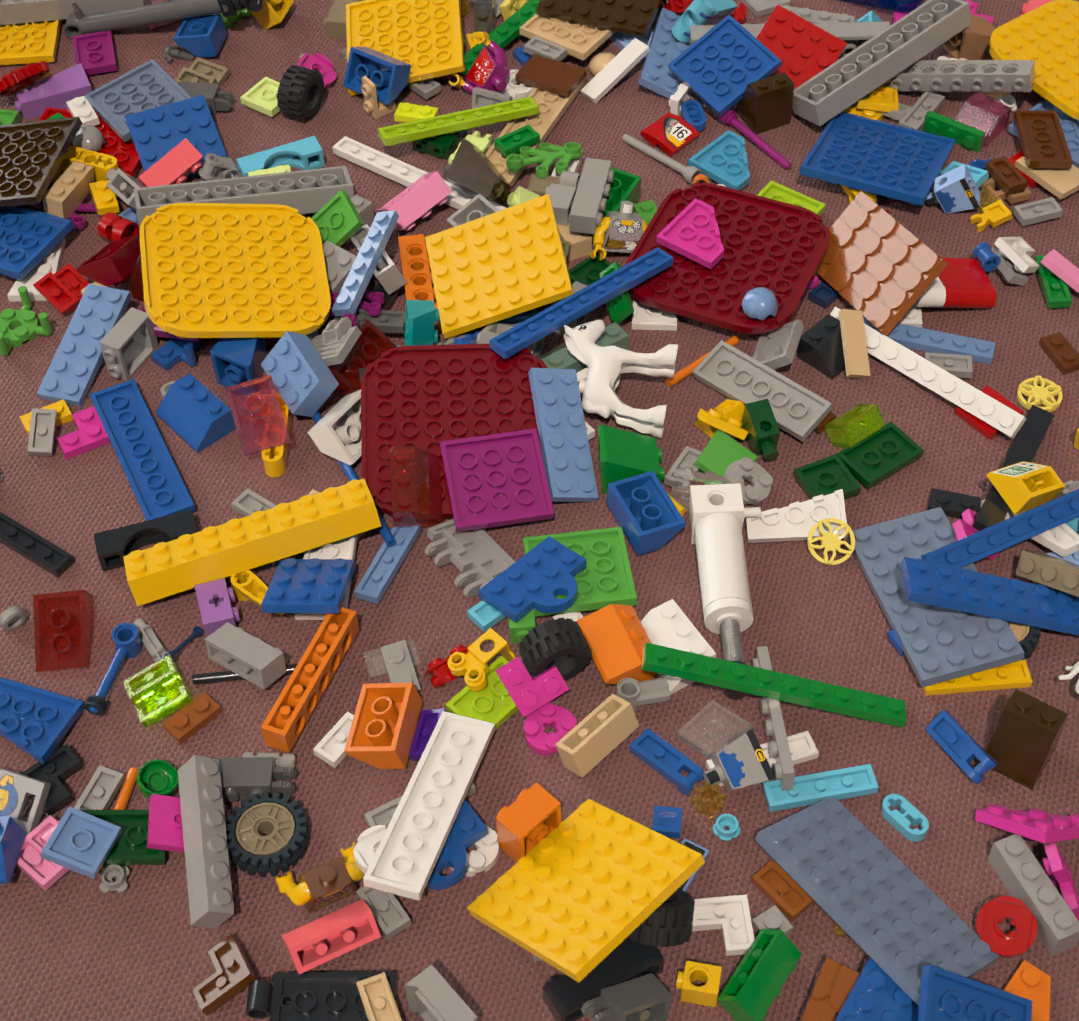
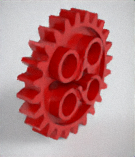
M46 61L35 64L30 63L4 75L0 80V98L10 96L35 84L38 79L50 71Z

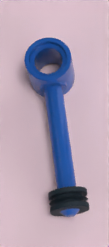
M121 623L112 631L116 653L96 694L89 695L84 704L85 710L93 715H104L108 706L105 698L124 659L138 656L143 649V643L137 627L132 623Z

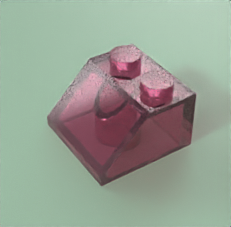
M975 92L964 102L955 120L984 131L985 136L982 147L985 148L1007 128L1011 108L982 93Z

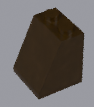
M783 72L749 83L735 112L755 134L790 124L794 82Z
M463 138L445 178L461 188L477 195L480 193L484 198L503 206L504 201H507L511 193V185L481 149Z
M1015 689L1004 707L986 750L998 763L993 770L1032 790L1056 749L1068 714Z

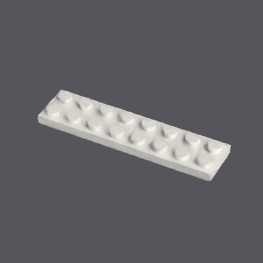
M445 711L442 712L363 878L364 886L420 901L492 738L494 723Z

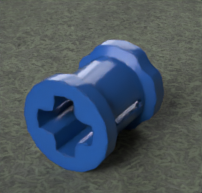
M987 242L977 245L972 251L974 259L981 262V267L986 272L996 269L1001 262L999 255L992 252L991 246Z

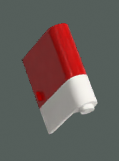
M942 258L948 265L913 305L914 307L991 309L996 304L997 293L976 259Z

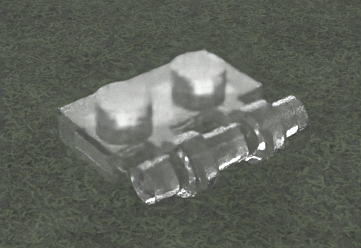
M685 467V469L675 468L674 477L683 479V482L674 481L671 496L686 509H689L690 486L695 485L691 484V480L703 482L705 485L723 484L724 476L715 475V472L707 471V473L693 471V468Z

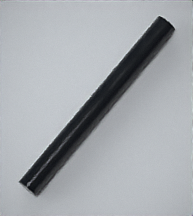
M297 664L285 665L287 672L282 676L292 675ZM232 671L192 675L193 685L246 680Z

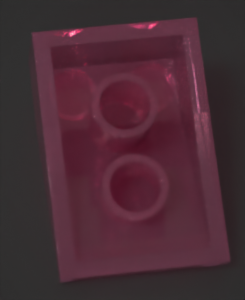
M271 375L224 388L244 456L291 443Z

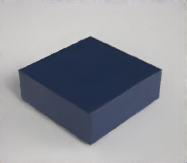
M822 282L808 294L809 301L824 309H827L839 298V292Z

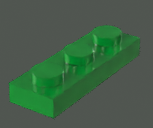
M930 110L925 114L924 132L956 139L955 144L977 153L982 149L985 136L984 131Z
M1045 255L1035 256L1034 261L1039 265L1036 273L1048 308L1071 307L1072 298L1067 284L1040 262Z
M615 261L599 274L600 279L622 266ZM629 290L607 302L611 319L617 324L634 312Z

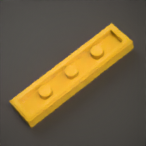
M1020 660L925 686L923 689L925 696L1025 688L1031 687L1032 679L1026 660Z

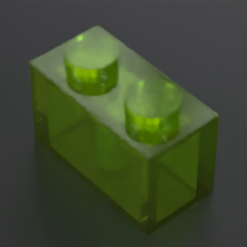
M859 404L826 424L825 428L833 447L851 448L886 425L877 404Z

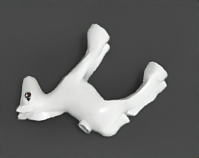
M600 319L581 324L575 328L564 325L566 332L564 339L567 350L588 367L586 380L580 379L579 383L580 394H583L582 408L588 413H596L604 418L611 415L617 424L632 427L641 433L651 434L653 437L662 439L667 405H658L647 410L633 408L625 404L618 397L615 389L620 382L622 373L673 378L679 344H668L655 353H636L616 346L602 347L595 344L605 331V323Z

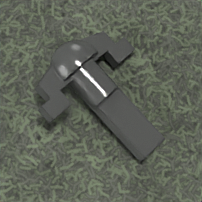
M177 43L175 45L170 44L164 48V59L170 63L173 57L193 61L195 58L194 54L178 50L179 45Z

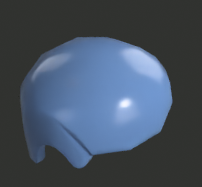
M758 287L748 291L741 304L745 315L762 321L768 315L775 316L779 308L774 293L765 287Z

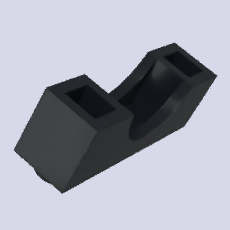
M188 510L106 530L93 535L98 559L104 572L124 567L123 556L146 545L160 542L166 543L178 539L182 535H191L198 531L193 512Z

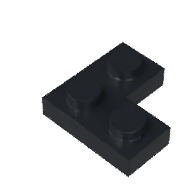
M65 744L54 751L44 765L37 762L20 774L51 783L43 808L50 816L73 801L71 794L61 781L83 766L69 746Z

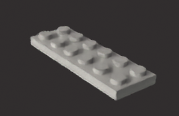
M722 340L692 371L694 378L731 400L743 402L744 406L748 403L768 399L778 427L802 442L833 409L832 403Z

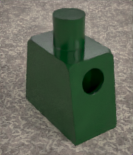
M764 399L745 404L741 427L748 431L745 441L750 451L757 456L763 454L766 461L776 459L779 456L777 445L780 430L769 400Z

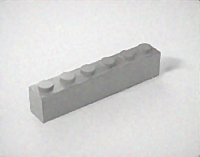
M194 755L178 769L191 926L217 928L234 915L219 759Z

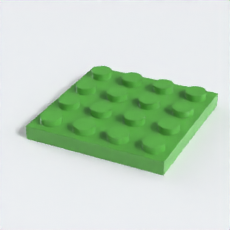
M622 527L523 537L525 554L550 536L585 558L587 564L586 568L574 576L578 591L575 603L570 608L558 613H544L534 609L535 616L598 610L610 604L637 605V596ZM558 595V596H556L555 598H557V599H564V598H566L567 596H565V595Z

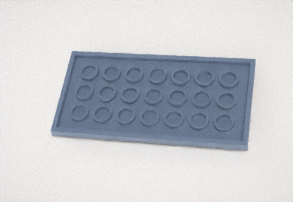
M941 507L852 530L855 537L853 553L922 687L1024 659V651L1006 620L909 601L907 599L900 565L903 558L909 557L922 560L921 555L956 541V533ZM848 535L847 538H846V540H847L848 544L850 545V538H849V535ZM973 563L961 568L978 572Z
M825 798L758 832L755 841L918 1006L922 968L930 964L971 979L993 965L998 959L999 955L992 952L986 942L980 940L979 936L944 901L930 890L922 880L836 798Z

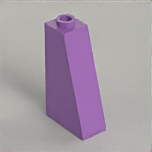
M82 63L16 92L18 100L14 102L17 111L22 112L26 120L43 115L47 107L68 109L67 101L85 96L92 92Z

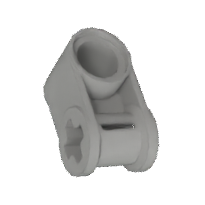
M212 153L206 155V162L203 168H200L198 174L207 181L241 177V172L231 158L217 156Z

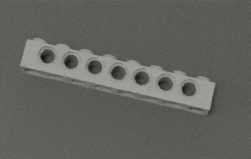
M918 60L880 86L891 87L898 91L1031 92L1036 78L1035 60Z

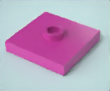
M151 795L149 800L147 848L184 852L180 797Z

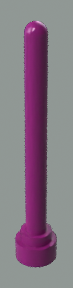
M730 108L721 117L719 116V120L724 125L735 127L784 169L791 167V163L740 122L734 110Z

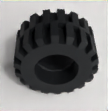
M298 65L289 67L283 74L277 91L279 111L284 115L304 121L312 119L319 110L324 95V82L321 73Z
M570 618L551 619L539 624L537 627L532 628L519 644V654L531 678L555 665L564 681L575 677L579 672H582L592 657L591 648L579 624Z
M677 889L627 938L637 943L654 947H672L688 942L691 938L695 907L694 899L684 891Z

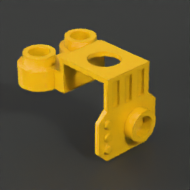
M490 628L467 648L468 653L466 655L460 652L453 653L448 659V667L455 676L465 675L464 679L467 687L471 691L477 692L483 690L487 685L486 674L490 672L487 662L498 652L508 661L516 657L511 652L508 642ZM491 640L494 649L490 652L481 651L480 645L482 642Z

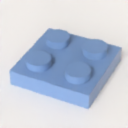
M69 806L41 851V858L95 879L121 834V827Z

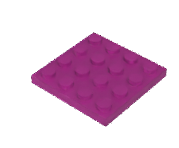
M536 428L440 442L456 532L554 518V510Z

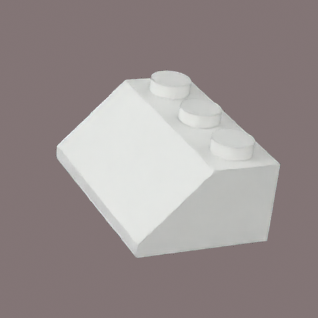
M361 390L346 395L308 431L320 452L348 465L354 464L362 455Z
M673 599L651 609L642 619L641 624L652 644L716 658L715 651ZM656 673L657 678L664 677L667 679L670 695L696 682Z

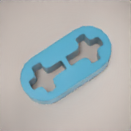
M890 794L884 798L881 808L884 819L909 841L919 842L923 840L929 828L927 818L901 795ZM890 806L893 808L896 806L900 807L899 811L896 809L893 811L889 810ZM918 824L921 826L920 830L917 828L910 829L911 825L916 826Z

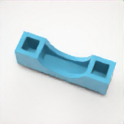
M315 136L236 159L241 177L248 176V172L284 165L302 170L317 169L325 166L323 150Z

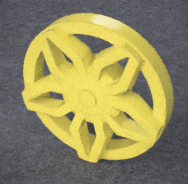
M1035 376V378L1024 380L1019 385L1017 399L1029 411L1032 405H1045L1047 407L1039 408L1052 412L1061 404L1062 389L1059 385L1048 379ZM1022 394L1028 397L1027 401L1023 398Z
M826 518L820 520L811 528L807 537V546L812 557L824 565H838L846 561L853 553L855 537L850 526L845 522L835 518ZM828 523H835L840 526L836 527L833 532L832 527ZM822 524H824L828 529L827 533L823 531ZM819 528V534L822 537L818 536L812 539L814 531ZM844 528L845 531L843 535L840 536L837 532ZM847 533L850 538V545L846 541H842ZM819 540L821 545H814L812 543ZM844 545L849 551L841 549L840 546ZM814 549H824L823 558L818 556ZM836 551L840 554H846L843 558L833 561ZM827 552H832L830 560H828Z

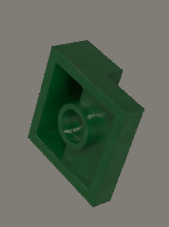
M467 130L436 135L432 138L418 139L412 142L413 150L449 160L450 155L456 151L459 143L467 136Z

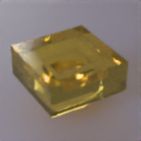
M987 187L980 190V207L975 209L979 214H981L982 208L998 201L997 197Z

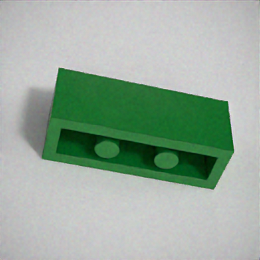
M761 929L717 1000L735 1021H762L772 1002L780 994L781 988L788 976L794 971L802 953L782 930Z

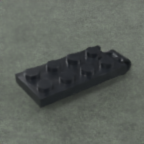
M396 971L385 972L396 1002L397 973ZM383 972L274 973L272 978L273 985L264 980H255L249 983L246 1015L255 1019H263L270 1016L269 1021H369L356 982Z

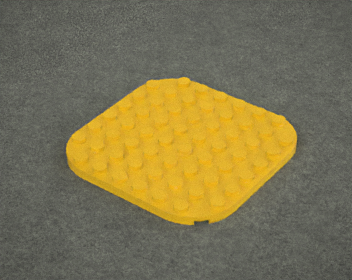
M1054 0L996 28L988 42V45H990L989 53L994 60H1035L1036 78L1032 89L1067 115L1079 120V2L1073 0Z
M174 203L157 208L154 214L147 215L140 225L139 241L144 306L150 320L160 329L179 338L282 337L286 331L307 335L319 329L326 322L330 313L331 297L321 235L316 223L310 217L305 218L299 214V210L279 204Z

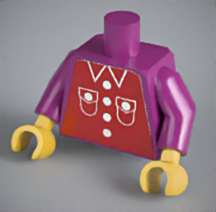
M479 32L483 37L482 41L478 37H474V41L477 44H485L486 46L483 47L465 77L466 82L463 81L461 75L453 73L452 75L457 77V82L449 81V83L456 87L462 86L463 90L471 94L475 87L494 92L503 91L507 87L505 80L510 74V69L506 65V53L493 40H489L488 33Z

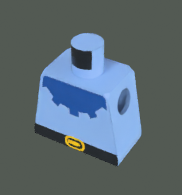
M966 164L937 177L934 181V192L929 194L926 202L928 206L940 203L945 213H953L980 208L981 193Z

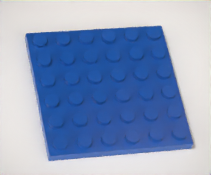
M841 112L830 120L801 164L799 174L811 179L825 180L830 184H840L850 189L867 191L869 194H879L892 200H902L912 205L923 206L934 186L935 179L939 177L955 147L956 139Z

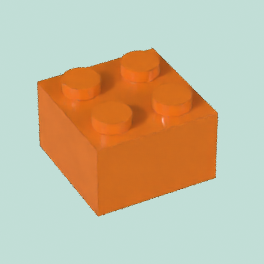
M537 782L530 788L522 790L517 800L510 806L503 807L497 814L496 828L499 848L517 863L519 859L531 851L555 828L558 829V825L561 823V803Z

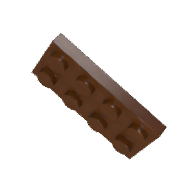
M1015 110L1013 118L1028 168L1071 169L1073 161L1057 112Z

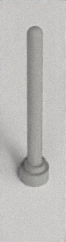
M628 134L622 136V140L625 143L683 174L685 181L693 184L695 176L702 174V171L697 167H686Z

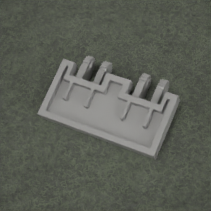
M347 317L341 318L340 321L331 320L321 335H318V330L307 334V337L327 366L343 363L361 335L357 326L352 327V321Z
M453 519L428 528L427 537L432 542L427 545L425 553L430 557L436 556L434 557V563L440 567L452 562L462 572L456 577L454 584L458 588L466 586L463 592L467 598L479 595L478 590L515 563L483 529L456 532Z

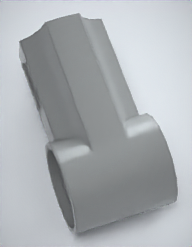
M664 677L645 681L624 678L617 684L616 695L631 703L634 711L641 705L670 700L669 684Z

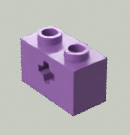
M225 578L194 585L206 637L227 622L236 627L235 622H239L240 617L237 606H231L232 602H236L233 588H227Z

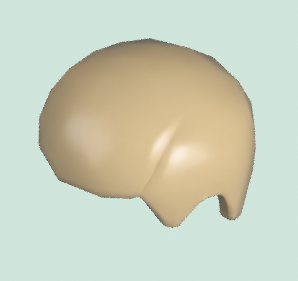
M601 52L595 55L589 64L590 72L595 77L616 56L608 52Z

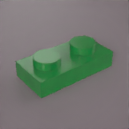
M526 125L495 139L494 147L507 157L520 151V148L523 146L530 147L540 142V135L530 125Z

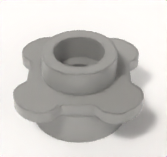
M110 865L102 870V883L99 885L101 892L118 891L123 893L127 890L126 880L130 874L128 867Z

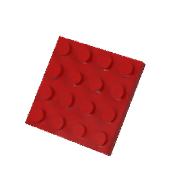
M778 4L756 37L782 61V66L770 76L785 72L794 82V89L835 63L847 45L845 41Z

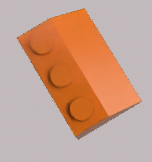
M610 604L578 619L577 623L591 648L592 658L605 684H618L624 678H633L637 681L651 680L656 675L655 672L642 670L643 648L646 642L651 643L632 605Z
M370 683L362 685L344 749L346 755L379 769H406L409 751L423 703L413 683Z

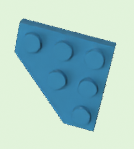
M730 130L688 159V166L697 167L702 171V174L728 188L740 191L750 183L745 139Z

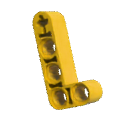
M70 145L51 183L62 172H65L74 161L92 166L95 181H107V172L110 169L117 170L119 165L117 159L113 156Z
M279 393L251 394L245 401L249 420L253 424H265L261 453L265 473L270 477H279L285 473L287 467L293 414Z

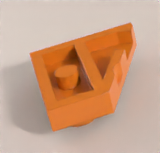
M1024 960L1003 991L1032 1001L1031 1021H1049L1051 976Z

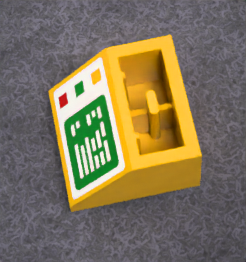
M1025 461L989 472L986 475L1015 515L1054 499L1065 487L1051 466Z

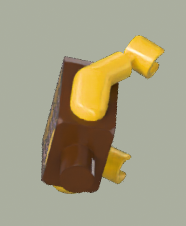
M353 842V845L348 849H340L345 861L342 857H339L302 874L298 885L294 882L291 871L286 872V876H276L279 892L285 893L295 905H305L308 914L356 893L359 890L356 881L364 877V873L359 870L354 859L353 850L356 843Z

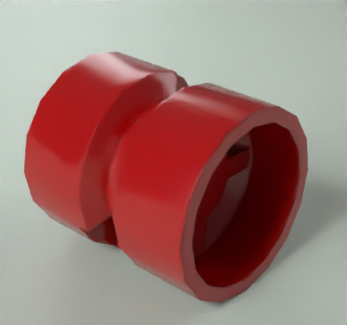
M113 212L103 215L98 224L99 236L110 242L139 233L137 223Z

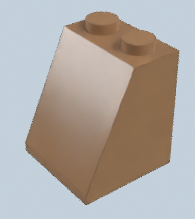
M971 15V25L950 38L947 42L941 44L952 58H965L967 60L989 59L992 56L989 53L990 45H988V42L995 28L985 17Z

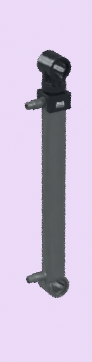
M175 0L83 15L78 4L73 3L74 13H71L67 18L64 34L72 39V36L220 13L223 14V17L237 15V11L244 9L258 12L262 9L264 0Z

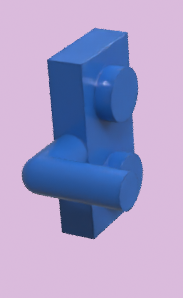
M172 338L150 354L151 360L165 371L170 370L180 361L193 367L197 364L194 351L201 347L200 341Z

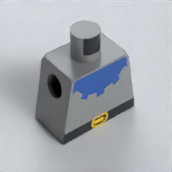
M753 729L742 734L712 755L711 759L715 767L703 772V777L710 788L723 782L727 792L761 784L776 778Z

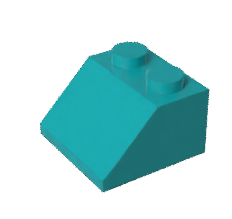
M406 300L405 346L437 344L438 331L434 330V323L439 322V309H435L434 301Z

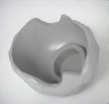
M91 125L81 126L72 142L75 147L91 151H101L102 143L106 144L101 131Z

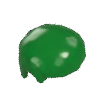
M160 759L146 762L137 774V787L147 799H150L152 794L171 796L179 784L178 770L169 762Z

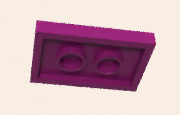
M111 30L72 36L76 65L82 63L86 76L117 70Z

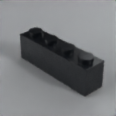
M626 938L582 981L577 982L566 974L549 979L545 986L542 987L543 1001L556 1021H577L584 1017L581 1011L584 1003L601 996L602 989L650 973L657 976L664 970V958L657 947L640 944Z

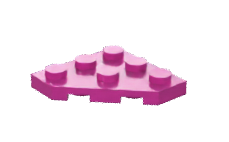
M696 198L656 236L657 243L709 269H712L724 257V247L721 243L714 208Z
M989 804L988 808L976 809L975 821L1042 843L1079 838V814L1065 816L1049 814L1039 809H1029V811L1007 809L1005 806L998 804Z

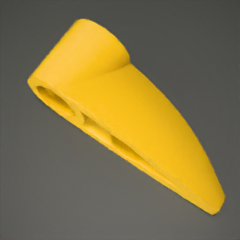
M250 570L231 575L230 579L235 597L240 601L250 600L262 607L261 603L268 587Z

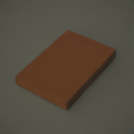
M533 54L515 75V81L568 98L587 76V70Z

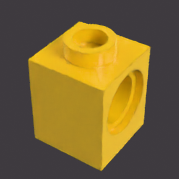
M686 961L684 972L678 971L676 989L681 990V1001L716 1007L722 967ZM699 980L702 981L705 985L697 987L694 986L691 982Z

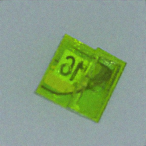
M170 655L163 657L123 681L129 699L135 705L139 719L145 728L192 702L189 691Z

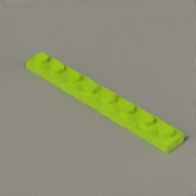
M530 96L378 128V136L385 146H394L403 142H413L422 138H432L436 135L473 129L483 125H492L502 121H511L521 117H530L531 115L539 114V106Z

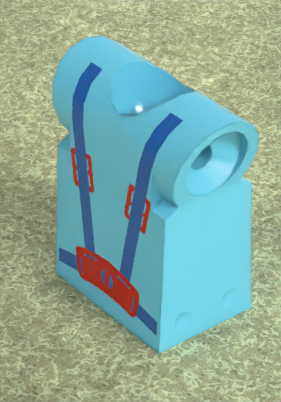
M693 0L673 25L672 34L677 40L687 43L690 39V25H717L727 15H731L738 6L733 0Z

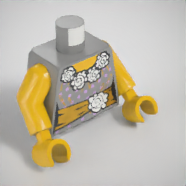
M621 201L619 212L609 211L607 216L602 219L601 226H597L596 233L594 234L593 246L595 249L590 253L592 259L596 258V251L600 254V261L606 257V251L632 253L647 228L646 221L642 220L639 214L633 213V202Z

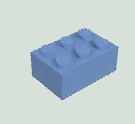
M286 331L260 364L294 415L313 417L339 385L307 335Z

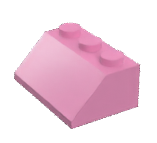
M438 171L426 173L378 209L377 212L395 210L399 218L394 229L396 231L403 229L408 231L415 226L414 221L419 217L423 219L432 212L431 208L436 204L440 206L448 200L447 196L452 192Z

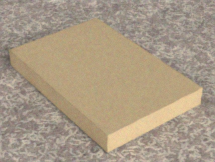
M1025 156L1015 162L1017 169L1061 200L1079 190V168L1073 164L1071 169L1028 168Z

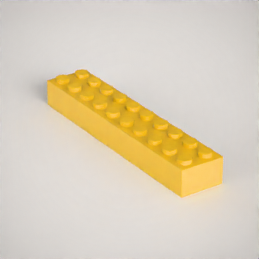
M365 479L351 480L347 484L336 488L330 487L323 492L305 495L299 498V500L290 503H280L274 508L253 512L250 516L231 519L227 523L216 527H206L200 532L191 535L185 534L178 539L166 543L160 542L142 551L135 550L123 556L127 581L137 606L195 588L194 585L222 579L381 527V523Z

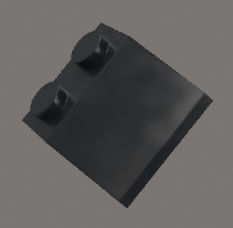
M828 314L801 335L797 357L832 380L845 370L840 321Z

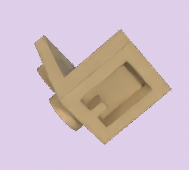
M366 76L361 77V90L364 95L363 107L367 113H370L377 119L396 110L395 102L387 105L378 101L375 84Z

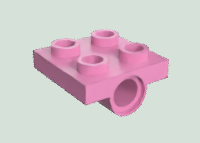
M51 815L24 838L16 865L45 891L70 870L41 858V851L60 820H55Z

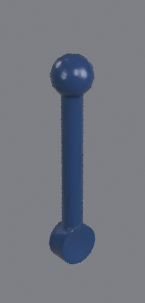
M194 627L189 637L174 650L166 652L165 659L168 661L174 660L175 655L195 637L199 638L202 636L203 629L201 627Z

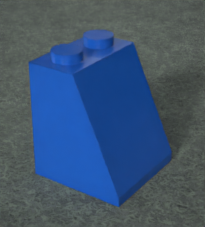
M222 338L210 350L217 383L246 396L258 393L264 372L260 364L267 357L264 338Z

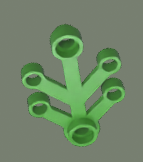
M543 142L539 144V150L523 146L520 148V155L510 154L506 157V167L510 172H519L523 166L543 162L540 166L536 167V176L546 178L549 175V168L556 159L562 158L561 161L555 164V172L561 174L563 170L568 171V164L571 160H577L583 155L581 145L576 142H568L564 147Z

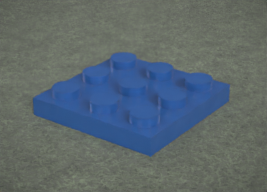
M342 558L280 559L261 603L263 613L339 614L356 568L355 561Z

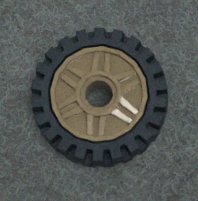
M263 792L260 799L255 794L251 796V802H248L246 798L242 800L241 808L236 805L232 809L233 815H228L225 826L228 853L235 866L238 865L239 869L243 872L247 870L251 876H255L256 872H258L259 877L266 878L267 872H270L271 877L278 876L277 870L281 869L285 873L289 871L288 865L294 868L298 864L297 858L302 859L305 855L304 849H308L310 833L305 813L295 800L291 801L287 795L281 798L280 793L274 792L273 796L270 797L268 792ZM265 833H271L268 836H262Z

